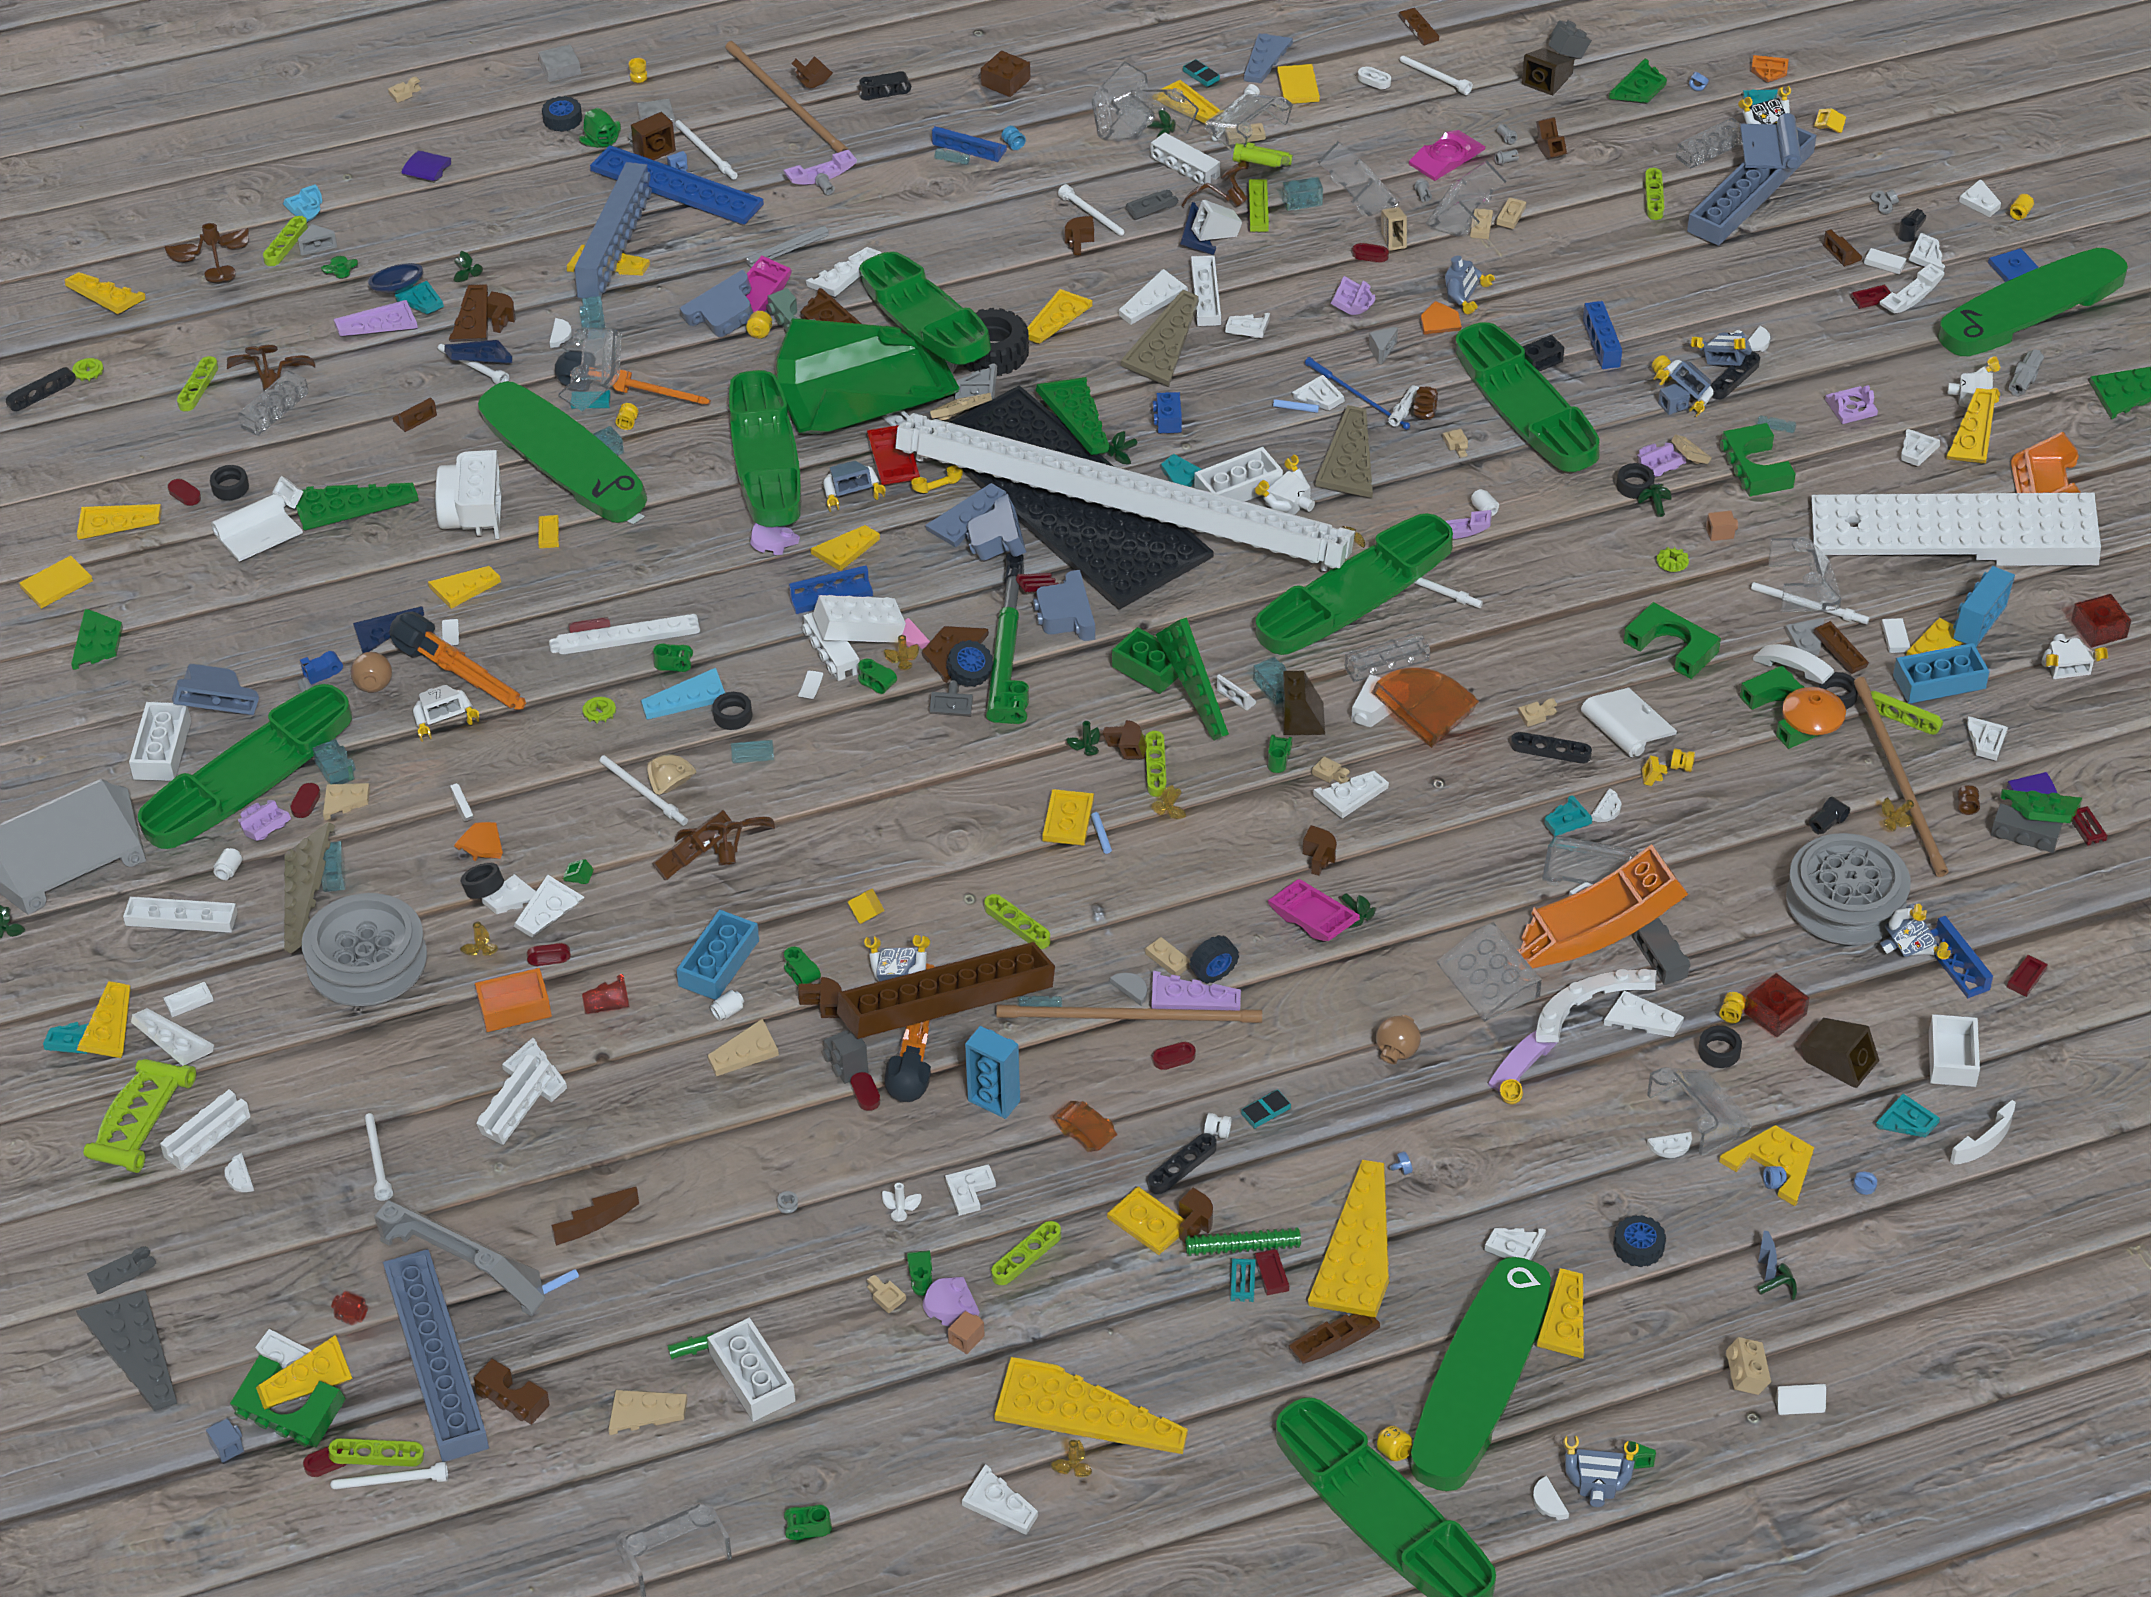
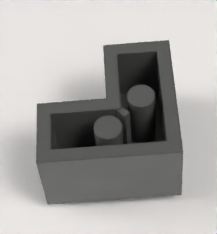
M1559 20L1549 37L1551 41L1548 45L1559 54L1582 59L1592 40L1587 37L1585 31L1577 29L1574 22Z
M848 1030L824 1039L823 1056L826 1062L830 1061L836 1077H840L844 1084L851 1082L852 1076L856 1073L866 1072L869 1074L867 1045L862 1038L857 1039L852 1032L849 1033Z

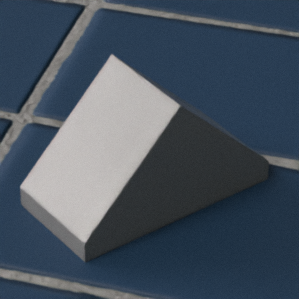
M311 224L298 238L301 256L337 248L335 232Z
M1397 327L1369 333V348L1378 364L1382 365L1396 345L1398 339Z

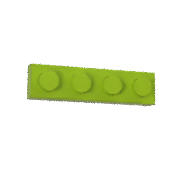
M1249 179L1250 232H1269L1267 179Z

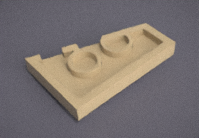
M761 1019L710 1053L708 1061L715 1075L719 1076L779 1056V1053L764 1020Z
M616 1390L609 1425V1435L618 1434L619 1430L629 1428L631 1431L640 1429L639 1426L652 1423L654 1425H661L684 1420L688 1400L687 1394Z

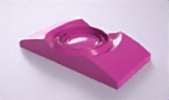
M1460 130L1445 132L1434 144L1424 145L1409 160V165L1436 181L1484 151L1485 146Z
M762 255L747 273L751 284V291L745 296L750 301L753 312H765L768 304V295L784 289L792 273L791 268Z
M1297 879L1268 900V904L1286 922L1298 924L1312 938L1322 941H1330L1360 919L1359 914L1301 879Z

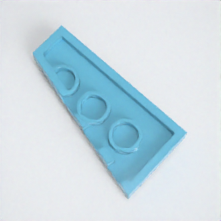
M714 668L641 700L646 720L712 705L714 700L719 695L724 694L725 691L718 672Z

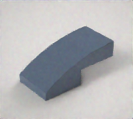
M1765 1230L1758 1263L1767 1264L1764 1283L1775 1278L1777 1268L1775 1244L1769 1231Z

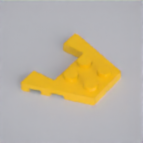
M1775 1125L1720 1156L1719 1162L1735 1172L1749 1158L1765 1167H1783L1786 1171V1179L1788 1180L1778 1190L1777 1196L1796 1206L1814 1147Z

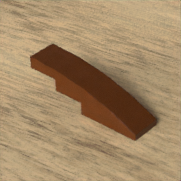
M721 810L652 863L664 880H668L682 867L687 866L701 853H705L723 838L722 830L710 831L707 829L708 824L716 822L725 823L732 820L724 810ZM726 829L727 834L733 829Z
M637 1187L592 1198L593 1206L572 1211L573 1219L551 1225L556 1246L597 1231L639 1205Z
M1345 1314L1331 1324L1327 1321L1290 1344L1289 1349L1302 1364L1323 1358L1361 1340L1379 1329L1380 1322L1375 1317L1359 1314L1349 1317Z

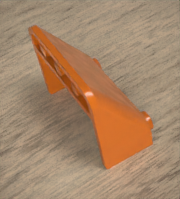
M2060 432L2013 456L2011 465L2017 493H2081L2075 483L2069 484L2066 468L2074 467L2077 464L2079 455L2078 450L2064 432Z

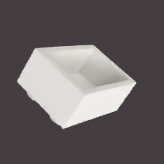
M1932 1014L1929 1027L1930 1083L1976 1087L1980 1072L1978 1018Z

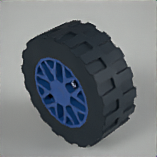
M558 96L547 100L542 108L543 123L548 129L564 132L575 129L582 122L580 102L567 96Z
M961 641L950 650L946 662L947 673L959 685L976 687L988 679L993 666V656L985 645L977 641Z
M1224 935L1213 936L1205 940L1192 953L1189 966L1202 982L1214 983L1227 976L1238 963L1239 951L1228 937Z
M1644 1215L1626 1217L1623 1221L1619 1222L1618 1227L1615 1229L1614 1252L1616 1251L1617 1257L1621 1258L1624 1263L1630 1264V1266H1651V1264L1657 1263L1663 1256L1666 1234L1660 1223L1651 1217L1648 1218Z

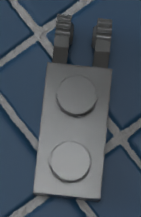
M1164 190L1127 203L1126 210L1134 219H1138L1164 208H1172L1176 206L1179 200L1176 196H1172L1173 194L1170 190Z
M143 1246L135 1249L132 1254H128L87 1273V1276L96 1293L101 1294L140 1276L141 1273L155 1266L156 1260L154 1257L149 1256V1248Z

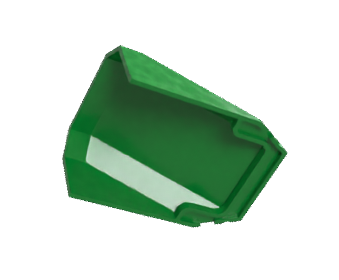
M792 318L777 356V379L783 390L789 413L798 432L802 434H820L930 402L960 390L945 359L927 349L910 335L901 333V329L897 327Z

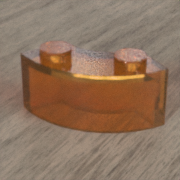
M1070 1101L1052 1116L1063 1134L1076 1139L1087 1152L1101 1150L1118 1135L1114 1130L1113 1123L1108 1118L1101 1116L1084 1101Z

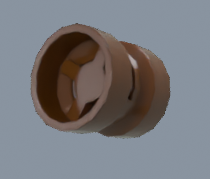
M1972 785L1961 787L1957 793L1959 811L1965 815L1977 813L1980 810L1978 788Z

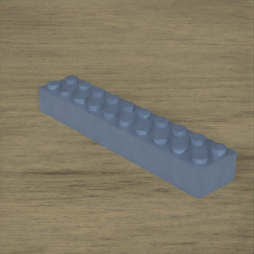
M1797 127L1802 160L1797 168H1745L1744 161L1689 214L1687 232L1719 246L1814 153L1817 135Z
M625 163L575 265L578 298L600 300L602 294L606 292V285L611 281L612 273L616 271L617 262L621 260L623 250H626L627 241L631 239L633 229H636L637 220L641 218L642 210L646 208L647 199L651 197L652 189L649 187L650 172H648L647 164Z
M429 1249L383 1262L387 1282L442 1462L489 1449L486 1431Z

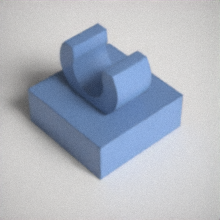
M684 151L667 156L668 166L683 171L688 169L687 155Z

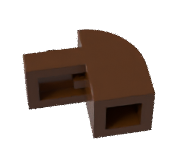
M815 56L806 66L796 58L791 63L796 67L795 72L798 74L796 78L808 88L822 85L833 74Z
M1555 117L1536 121L1539 136L1536 140L1542 154L1548 158L1567 154L1564 136L1558 135Z
M1093 216L1076 217L1069 220L1065 225V244H1069V247L1073 248L1074 255H1081V243L1094 242Z
M491 291L488 296V318L492 319L493 332L501 333L508 322L515 323L516 316L512 298L506 294Z
M1126 720L1125 725L1122 727H1104L1103 735L1108 747H1119L1124 759H1144L1147 742L1140 726L1136 722Z
M1310 825L1303 839V854L1313 857L1311 874L1320 876L1322 869H1326L1329 862L1335 863L1337 842L1332 833Z
M821 977V984H799L800 1005H820L821 1018H840L837 1014L838 996L842 988L835 980L827 977Z
M1194 1187L1179 1201V1216L1185 1219L1180 1224L1181 1241L1185 1242V1238L1189 1235L1190 1238H1193L1194 1235L1198 1236L1201 1230L1209 1233L1213 1226V1204L1205 1194Z

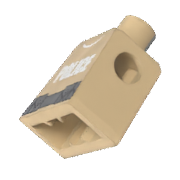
M1399 207L1383 209L1381 211V232L1388 250L1407 248V217Z

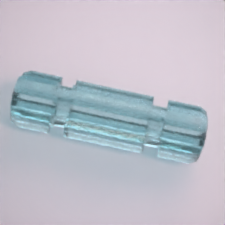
M937 148L935 151V158L939 160L944 158V161L960 162V164L967 165L970 161L969 154L962 153L961 155L960 152L944 151V149Z
M1760 415L1757 424L1767 423L1770 429L1786 430L1789 433L1795 432L1796 422H1786V420L1773 417L1768 419V416Z
M1020 996L1019 1006L1062 1007V997L1032 996V998H1029V996Z

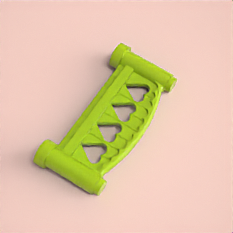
M1247 142L1246 147H1244V144L1236 143L1233 152L1234 162L1246 161L1276 168L1277 166L1281 167V165H1291L1293 155L1289 152L1255 146V143Z
M149 1059L138 1060L135 1068L138 1074L126 1084L113 1100L103 1118L96 1142L85 1145L84 1156L91 1160L126 1167L127 1171L139 1173L145 1162V1153L139 1150L177 1086L184 1088L192 1087L196 1078L195 1067L189 1065L180 1067ZM148 1080L158 1087V1089L139 1092L144 1087L143 1083ZM136 1097H141L148 1104L129 1109V1106L133 1104V1100ZM125 1114H131L137 1120L135 1123L123 1126L118 1125L123 1121L122 1118ZM115 1131H121L127 1138L112 1143L108 1142Z

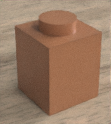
M1732 511L1708 513L1706 529L1710 540L1734 539L1735 530H1738V521L1733 517Z
M964 1311L948 1328L949 1344L966 1354L985 1336L982 1319L967 1311Z

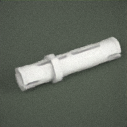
M1415 385L1410 386L1401 402L1396 404L1393 408V413L1388 418L1390 425L1398 426L1401 420L1406 418L1409 414V409L1415 401V395L1419 387Z

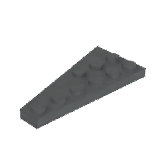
M145 1290L76 1310L80 1320L87 1325L88 1330L92 1335H95L104 1350L117 1366L124 1371L126 1377L136 1386L139 1393L154 1411L177 1404Z

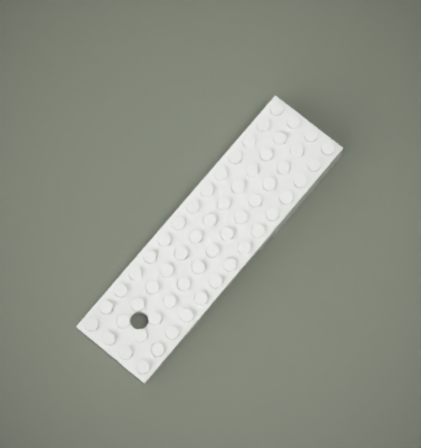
M2095 493L1812 495L1811 498L1814 555L1976 554V560H1996V566L2099 565L2101 544ZM1850 524H1858V526L1850 527Z

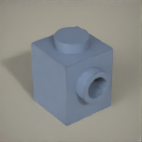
M1679 383L1660 389L1658 404L1668 415L1682 411L1689 406L1690 393Z
M228 1418L206 1429L209 1443L222 1463L244 1452L240 1439L242 1434L238 1426H232Z

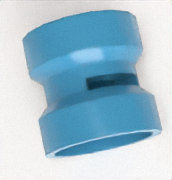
M1015 126L1006 127L1001 134L1003 141L1013 150L1021 149L1026 142L1025 136Z

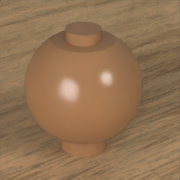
M366 652L359 655L351 666L352 681L364 692L374 693L383 690L389 684L392 677L390 662L385 656L377 652Z
M1407 1015L1393 1016L1381 1023L1376 1034L1377 1046L1382 1052L1380 1058L1389 1064L1395 1065L1398 1059L1405 1060L1416 1053L1420 1046L1421 1035L1418 1026L1411 1017Z

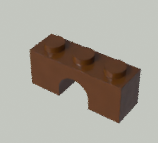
M491 1359L474 1377L476 1393L481 1398H488L501 1410L506 1409L520 1421H526L532 1425L550 1406L548 1392L531 1381H528L520 1389H508L513 1384L511 1370L494 1359Z

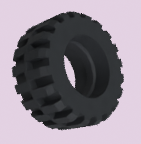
M994 308L978 310L976 314L987 327L990 341H997V343H991V350L987 355L962 365L969 371L976 372L989 368L991 364H996V376H1002L1004 373L1010 374L1013 370L1019 369L1029 355V333L1026 323L1020 316H1015L1014 312H1007L1002 308H999V310Z

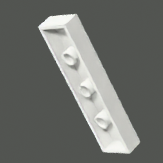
M1191 256L1194 294L1199 296V303L1196 308L1197 326L1221 325L1215 256Z
M130 897L123 918L126 926L232 933L238 911L236 903Z

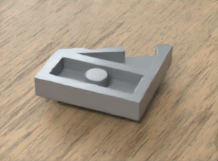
M991 364L989 368L981 372L978 370L968 377L957 380L960 390L956 392L955 399L990 392L992 399H994L997 365Z
M1819 618L1786 625L1785 632L1793 647L1807 651L1815 656L1819 655L1821 641L1813 632L1816 627L1823 625L1824 619Z

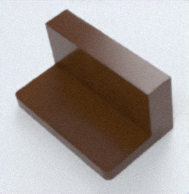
M1832 229L1825 231L1823 246L1844 267L1862 260V256L1843 237H1839Z
M430 397L394 416L393 422L404 432H407L437 416L435 401Z

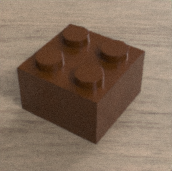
M1002 50L981 67V85L1008 97L1014 95L1031 79L1030 62Z
M662 111L631 124L634 154L656 160L676 151L673 122Z

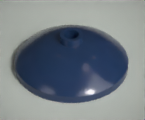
M398 264L376 272L369 278L368 284L371 289L377 292L398 294L413 287L421 279L424 271L419 264Z

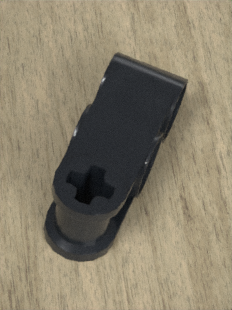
M903 71L862 77L859 80V85L861 86L860 98L866 101L904 95L910 92L912 88L907 74Z

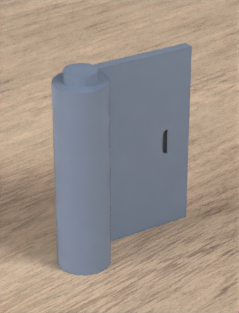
M1790 113L1782 114L1777 120V125L1740 124L1745 168L1794 169L1801 164L1802 160L1794 115Z

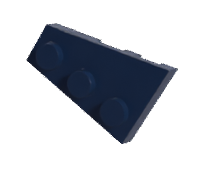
M499 340L445 344L444 352L451 360L512 363V355Z

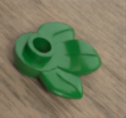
M336 256L330 260V264L323 265L321 270L324 273H333L337 278H345L350 275L351 268L358 265V260H348L345 256Z

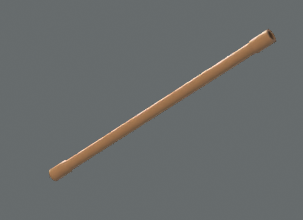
M729 41L726 44L725 48L728 52L742 62L831 145L833 150L837 153L849 150L753 62L733 41Z
M1859 677L1854 680L1856 690L1864 703L1928 852L1937 877H1943L1948 874V868L1942 855L1939 853L1873 700L1865 677Z
M997 1004V1018L1042 1017L1262 1023V1010L1045 1007Z

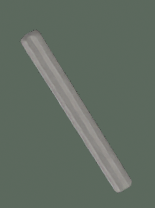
M822 226L746 258L749 267H752L761 255L774 259L827 237L829 230L826 226Z

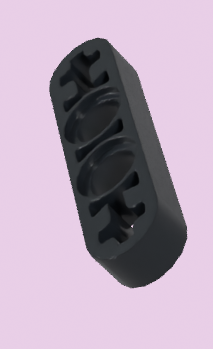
M1751 352L1750 355L1745 356L1740 366L1732 365L1711 384L1714 391L1712 398L1716 400L1726 398L1756 371L1760 365L1759 354ZM1740 369L1744 370L1745 372H1738L1736 370ZM1726 379H1731V380H1733L1734 382H1727V381H1725V380H1726Z
M63 367L12 392L6 398V405L12 411H20L72 385L76 375L68 367ZM49 382H53L51 387L46 389V385ZM36 390V393L29 397L30 392Z
M1516 732L1511 737V748L1519 753L1583 764L1589 762L1592 755L1591 746L1582 742L1526 732ZM1536 744H1544L1546 747L1538 748ZM1559 747H1563L1567 750L1564 752H1560L1556 749Z
M1210 1133L1199 1135L1148 1176V1189L1154 1194L1166 1192L1213 1155L1217 1148L1215 1136ZM1187 1154H1193L1196 1156V1159L1187 1160L1184 1157ZM1178 1167L1180 1171L1178 1173H1171L1168 1169Z

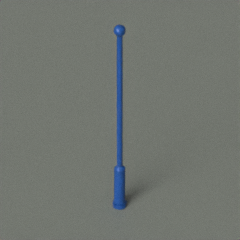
M1308 357L1305 360L1306 366L1311 367L1328 379H1333L1387 416H1391L1390 412L1335 377L1331 371L1314 361L1313 358ZM1401 420L1400 424L1405 430L1409 429L1410 423Z

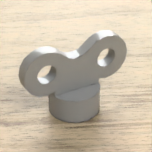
M1893 189L1887 191L1886 194L1883 191H1875L1871 195L1872 201L1880 204L1879 211L1881 214H1889L1893 210L1892 205L1899 202Z

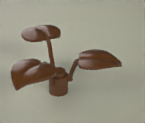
M1238 162L1221 177V179L1226 177L1225 181L1230 178L1233 187L1227 191L1229 195H1226L1209 183H1204L1193 189L1185 197L1182 207L1184 208L1191 196L1205 188H1211L1227 201L1231 200L1238 207L1248 198L1238 186L1235 176L1238 171L1248 169L1249 162Z
M206 223L202 226L203 234H200L198 246L194 244L165 245V251L172 260L186 262L195 259V255L200 253L204 240L207 245L212 246L216 268H210L205 271V278L211 282L229 281L235 278L236 271L230 265L219 266L215 244L218 243L229 249L244 247L249 242V229L246 228L220 236L216 224Z
M260 345L258 347H246L245 352L247 354L229 356L227 358V369L254 361L260 375L263 391L278 390V380L281 379L282 366L310 365L315 367V362L311 357L305 355L286 357L285 360L280 361L278 371L275 373V370L268 369L265 353L276 352L278 350L277 346ZM262 354L265 369L263 373L258 363V360H260L259 356L251 355Z
M753 817L740 822L729 821L708 824V830H722L723 842L719 843V847L717 843L713 845L715 854H718L719 865H732L736 863L735 853L738 852L737 846L742 827L767 826L775 829L774 820L770 817ZM687 828L678 831L675 836V842L685 838L697 828ZM726 829H737L734 846L732 842H727Z

